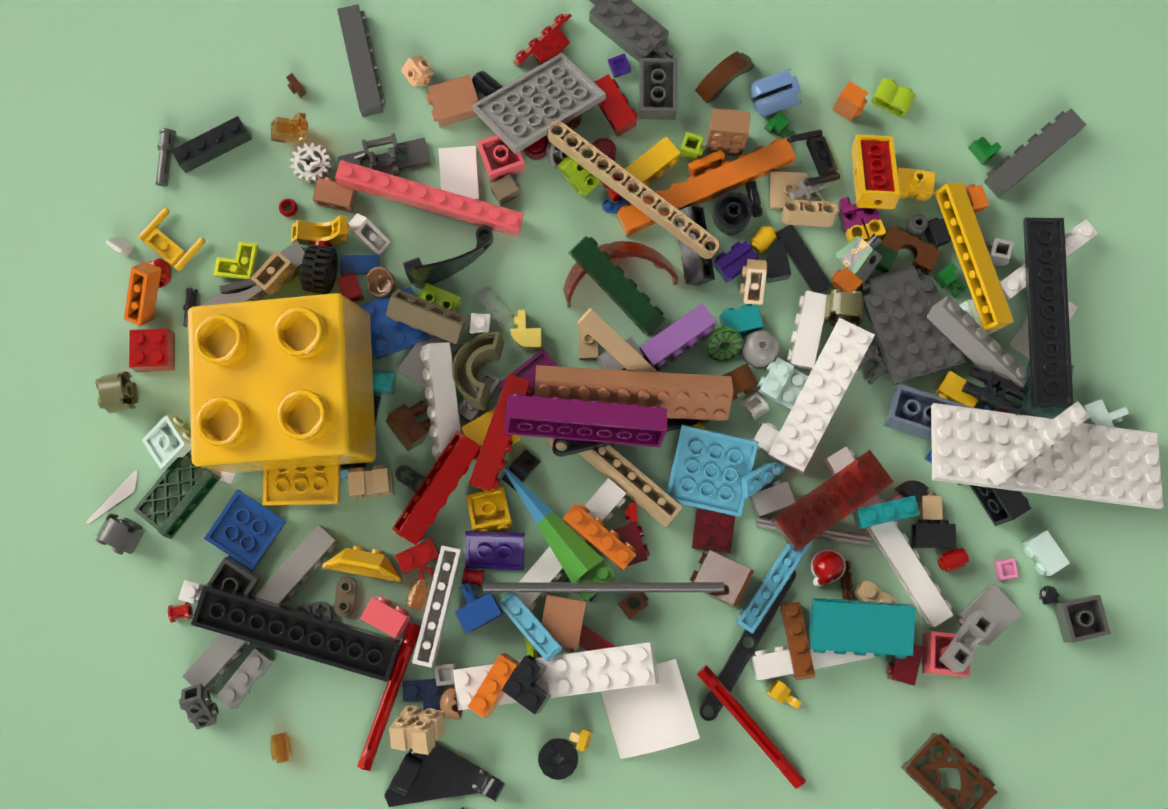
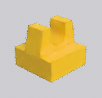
M582 729L581 734L571 732L569 740L577 742L576 749L587 751L593 731Z

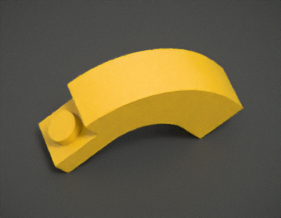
M340 215L333 221L325 223L297 220L292 224L291 243L297 241L301 245H310L314 241L319 240L330 242L332 245L344 243L347 241V234L349 232L347 216Z

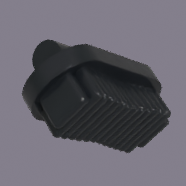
M485 71L477 72L472 78L474 88L484 94L485 97L503 87Z

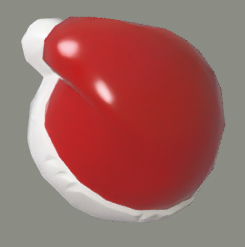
M822 550L812 557L810 571L815 577L813 580L814 587L821 588L823 585L835 582L843 576L846 565L841 554L834 550Z

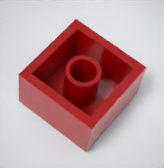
M168 328L129 330V368L136 372L175 370V333Z

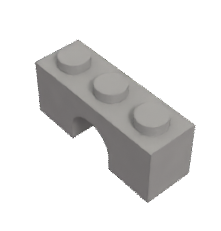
M982 610L972 612L939 660L954 673L965 671L975 657L973 653L974 648L980 641L987 639L997 622Z
M254 648L216 698L230 709L238 708L250 693L249 689L254 682L267 672L275 662V659L263 649Z

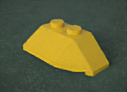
M353 545L352 549H344L323 563L322 568L399 583L403 581L389 557L383 555L384 551L372 549L371 552H365L364 547Z

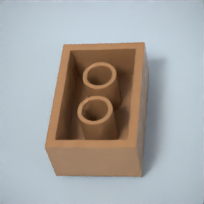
M712 108L707 128L705 151L712 153L722 149L724 153L732 156L742 154L749 135L751 112Z

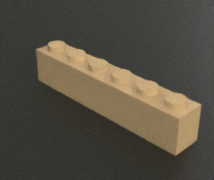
M605 446L578 453L607 479L609 478L626 492L628 497L665 528L683 508L613 447Z

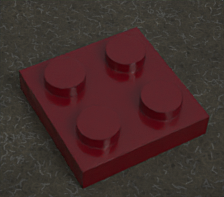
M697 509L691 548L730 554L735 516Z

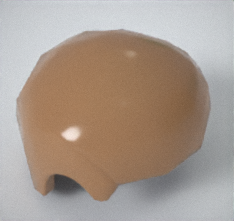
M376 267L371 269L366 276L368 281L367 288L374 296L384 298L392 294L396 281L394 275L389 270L383 267Z
M449 688L441 696L440 709L445 717L460 720L462 710L458 711L456 689Z

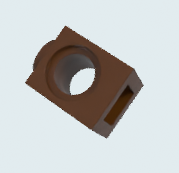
M630 593L617 605L630 620L648 606L646 602L648 597L644 593ZM633 597L637 598L640 602L637 609H632L629 606V600Z

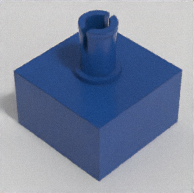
M471 582L465 584L469 592L464 585L460 587L468 604L455 611V614L465 633H471L504 615L493 593L478 598Z

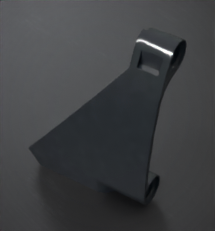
M486 226L478 228L476 231V248L457 257L422 265L419 257L404 262L403 266L410 283L416 288L423 289L426 283L430 285L436 284L461 271L491 246L494 240L492 230ZM484 233L489 234L490 236L485 240L480 238Z
M435 742L434 748L428 755L414 753L413 749L406 753L384 796L389 807L477 793L483 794L496 802L505 783Z

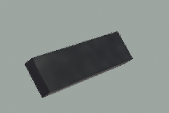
M788 225L775 233L778 240H784L788 256L812 292L822 293L832 286L793 225Z

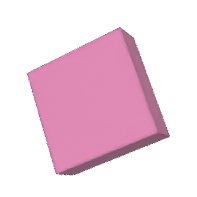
M1015 558L994 561L998 581L1019 577Z

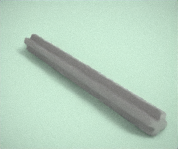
M758 517L756 520L757 528L792 534L800 525L799 523ZM822 528L816 538L870 546L872 541L870 535Z

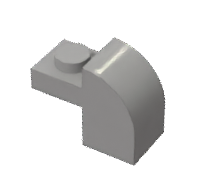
M995 238L994 243L985 241L994 267H1003L1009 264L1015 242Z

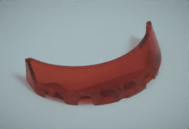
M615 241L597 246L601 252L606 251L612 258L611 262L630 257L649 260L653 262L656 268L665 269L670 273L673 285L678 283V276L673 265L661 253L649 246L631 241ZM577 262L570 270L563 288L567 308L571 307V298L576 286L586 275V272Z

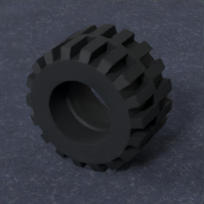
M314 244L308 246L302 259L300 272L301 286L304 291L319 294H329L331 292L338 267V257L335 248Z

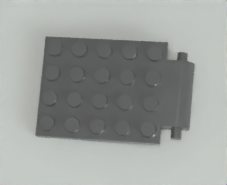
M913 265L870 276L865 281V284L860 285L862 292H869V295L863 296L864 308L893 385L966 363L962 351L927 318L932 306L941 301L933 277L920 280L919 276H922L921 269L916 270Z

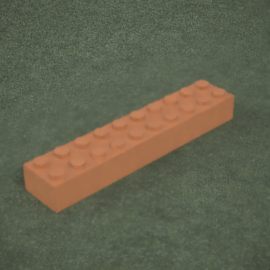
M536 365L535 396H542L543 398L559 397L564 400L580 399L586 402L600 401L609 404H638L642 407L659 406L667 409V418L728 421L733 397V384L731 376Z

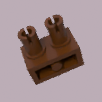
M420 400L410 408L403 404L390 412L386 419L387 425L408 452L424 442L431 426L430 418L421 423L415 418L427 411V405H422L425 403L423 400Z

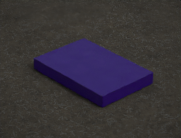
M466 531L465 567L524 570L525 533Z

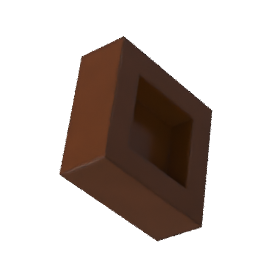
M293 73L289 74L286 77L289 82L288 88L293 94L297 93L302 98L306 95L303 86Z

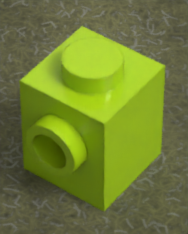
M686 132L680 147V157L691 161L696 160L698 156L702 157L705 146H702L704 137Z

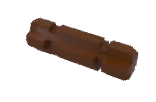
M845 561L846 568L841 577L842 598L845 600L854 598V592L851 589L853 588L852 572H850V561Z

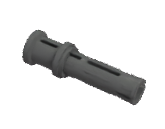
M161 128L159 129L161 134L160 144L157 145L160 152L155 184L166 187L168 186L171 150L175 148L173 142L176 131Z

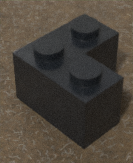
M531 655L524 656L502 691L534 715L540 713L551 697L549 693L535 684L546 666Z

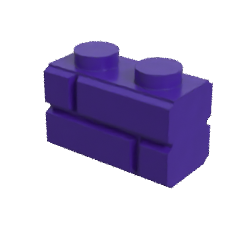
M739 241L731 247L730 252L727 254L722 252L715 258L714 267L725 283H728L742 273L743 266H747V259L759 260V257L747 241L743 243Z

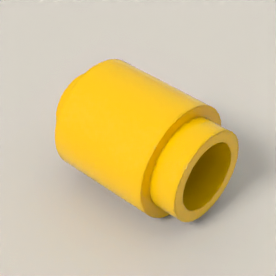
M761 226L751 239L750 246L759 254H762L763 251L766 252L777 238L776 231L771 226Z

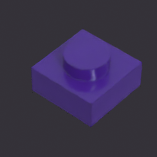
M625 53L608 59V65L614 78L631 73V67Z

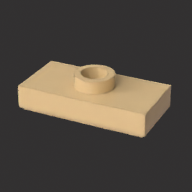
M578 325L579 359H597L598 342Z

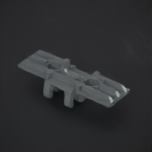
M395 133L388 137L370 141L362 140L364 151L338 156L339 163L342 160L361 166L363 160H370L371 165L368 168L394 176L401 175L400 171L404 168L430 163L425 138L397 143ZM393 143V147L388 148V153L375 155L374 152H369L368 150L369 148ZM400 152H406L407 158L399 160L397 155Z

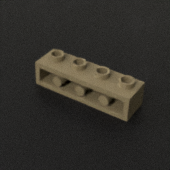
M397 289L390 296L386 316L394 321L405 323L411 328L422 330L431 336H437L446 342L457 344L463 336L468 319L467 316L400 289Z

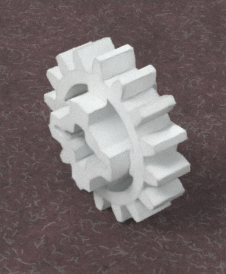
M304 143V148L298 146V152H292L295 158L290 159V162L293 164L290 168L294 171L295 177H299L301 182L306 179L308 184H310L311 180L317 183V178L324 179L323 174H329L327 168H331L329 163L331 158L327 155L326 149L322 150L321 145L315 147V144L311 143L310 147H308ZM316 154L320 155L322 160L317 158ZM299 167H301L302 169H304V170H305V173L302 172V171L299 169Z

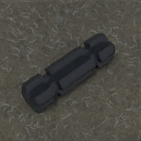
M751 181L746 183L748 198L752 203V215L754 218L763 215V210L760 207L761 201L756 189V182Z

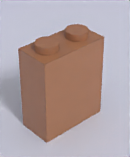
M470 75L428 87L429 94H426L429 105L433 104L434 110L431 113L434 122L438 121L440 127L478 116L472 109V105L478 102V98Z
M547 595L542 625L563 648L561 651L573 653L574 649L578 650L586 602Z

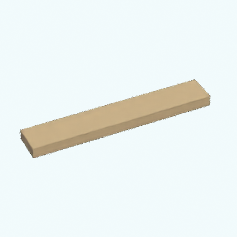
M591 308L576 322L628 371L658 372Z

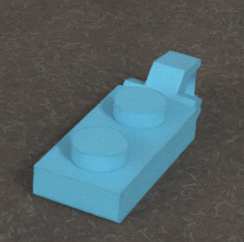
M777 461L765 462L741 478L743 496L749 498L775 480L777 475H781L785 471V464Z

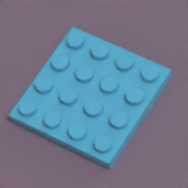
M682 424L666 493L680 504L741 517L746 498L743 496L741 478L752 472L759 442Z

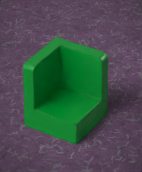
M984 137L974 140L968 147L981 164L988 161L1002 148L998 142L991 146Z

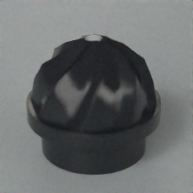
M1047 585L1040 590L1039 599H1042V604L1059 602L1058 597L1060 595L1056 588Z

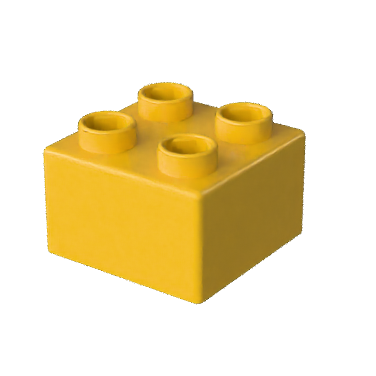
M340 293L195 306L188 310L192 463L195 466L230 473L375 461L376 437L370 314Z

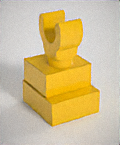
M775 679L766 693L777 702L783 704L786 701L797 710L802 702L789 694L791 689Z

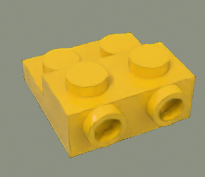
M504 487L497 488V490L493 489L492 493L483 491L466 495L473 531L507 532L509 528L513 527Z

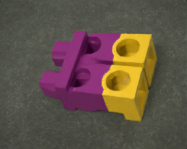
M849 197L839 200L840 211L838 217L844 229L847 244L856 236H860L866 242L873 234L883 239L886 231L876 208H857L856 204L851 205Z

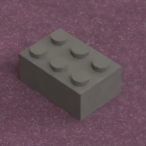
M640 58L639 119L676 120L677 58Z

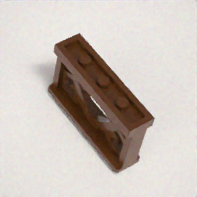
M932 733L916 753L902 765L901 769L943 809H965L967 800L975 803L970 809H982L998 793L993 788L995 784L989 778H983L979 774L980 770L972 762L968 764L963 759L965 755L959 749H953L948 744L950 741L941 733L939 735ZM938 745L942 748L943 755L938 756L937 751H935L934 757L937 761H932L930 749ZM949 754H950L956 761L948 760ZM925 755L928 763L916 769L914 766ZM938 768L958 769L961 790L948 788L939 792L941 774ZM931 770H934L936 774V780L933 782L929 780V776L933 775ZM968 773L973 777L972 779L968 778ZM974 784H979L983 789V794L979 798L968 796L969 792H978L973 789ZM950 793L960 795L959 798L955 796L954 801L949 800Z

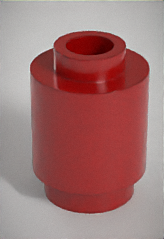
M955 548L939 555L937 562L942 571L945 570L947 573L964 567L969 562V557L963 548Z

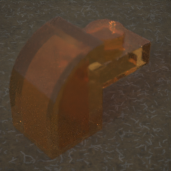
M298 112L292 119L276 117L271 122V141L282 143L304 141L308 129L306 113Z

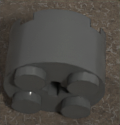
M109 513L97 534L96 541L102 545L108 544L113 547L112 551L123 555L124 552L132 554L145 530H142L143 527L126 517L118 519L119 515Z

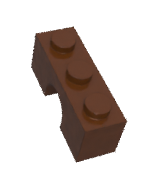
M893 225L888 228L880 243L896 252H899L900 249L910 250L914 256L911 265L916 270L921 269L925 275L932 271L942 252L936 245L927 244L917 235H910L904 232L903 228Z

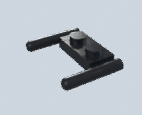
M821 129L787 136L789 143L807 140L806 145L819 176L806 179L804 181L805 186L840 179V174L837 172L838 169L824 136L822 137Z

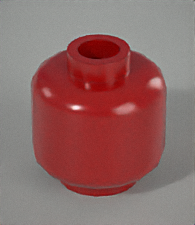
M156 258L149 262V264L161 268L159 288L169 284L172 279L171 265L161 258Z

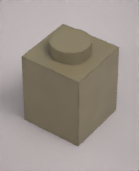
M510 174L490 184L491 192L500 206L520 196L519 188L521 187L517 179H512Z

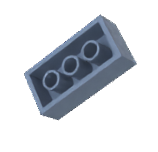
M898 384L892 392L883 426L932 442L931 406L934 403L967 408L972 407Z

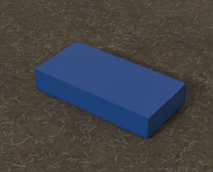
M378 254L340 255L341 275L346 273L367 275L371 269L379 267Z

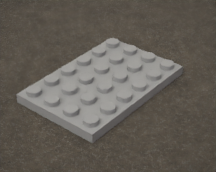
M560 53L473 104L472 109L516 154L548 135L549 126L552 122L560 121L566 124L604 101L606 93L563 53Z

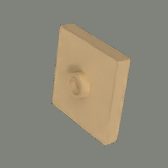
M770 171L769 209L783 210L785 201L791 200L790 192L800 189V179L807 177L808 173ZM801 196V197L795 198V199H793V200H805V199H804V196Z

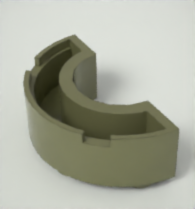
M500 332L479 334L469 343L466 342L457 352L452 365L454 383L464 400L471 406L483 411L486 410L490 393L484 383L477 381V373L486 362L500 359L505 343Z

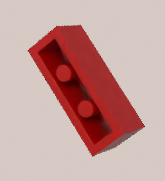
M609 74L595 81L594 83L606 93V99L597 105L617 137L636 127L637 113L633 108L630 109L627 97L618 90L619 85L617 81L612 79Z

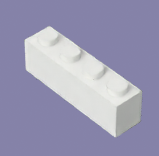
M806 291L799 298L800 314H796L794 324L797 325L796 332H792L790 341L793 343L792 350L789 349L787 354V361L796 369L811 372L815 365L825 317L827 296L825 294Z

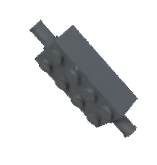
M589 0L595 5L589 12V22L640 63V58H653L654 55H657L659 58H674V54L663 47L668 41L669 31L631 0Z

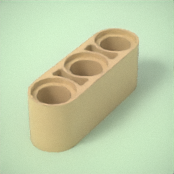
M787 200L783 206L781 221L788 225L831 227L835 222L838 206L833 202Z

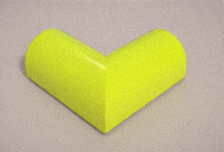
M239 242L236 259L217 257L213 275L237 280L250 279L254 274L259 245Z

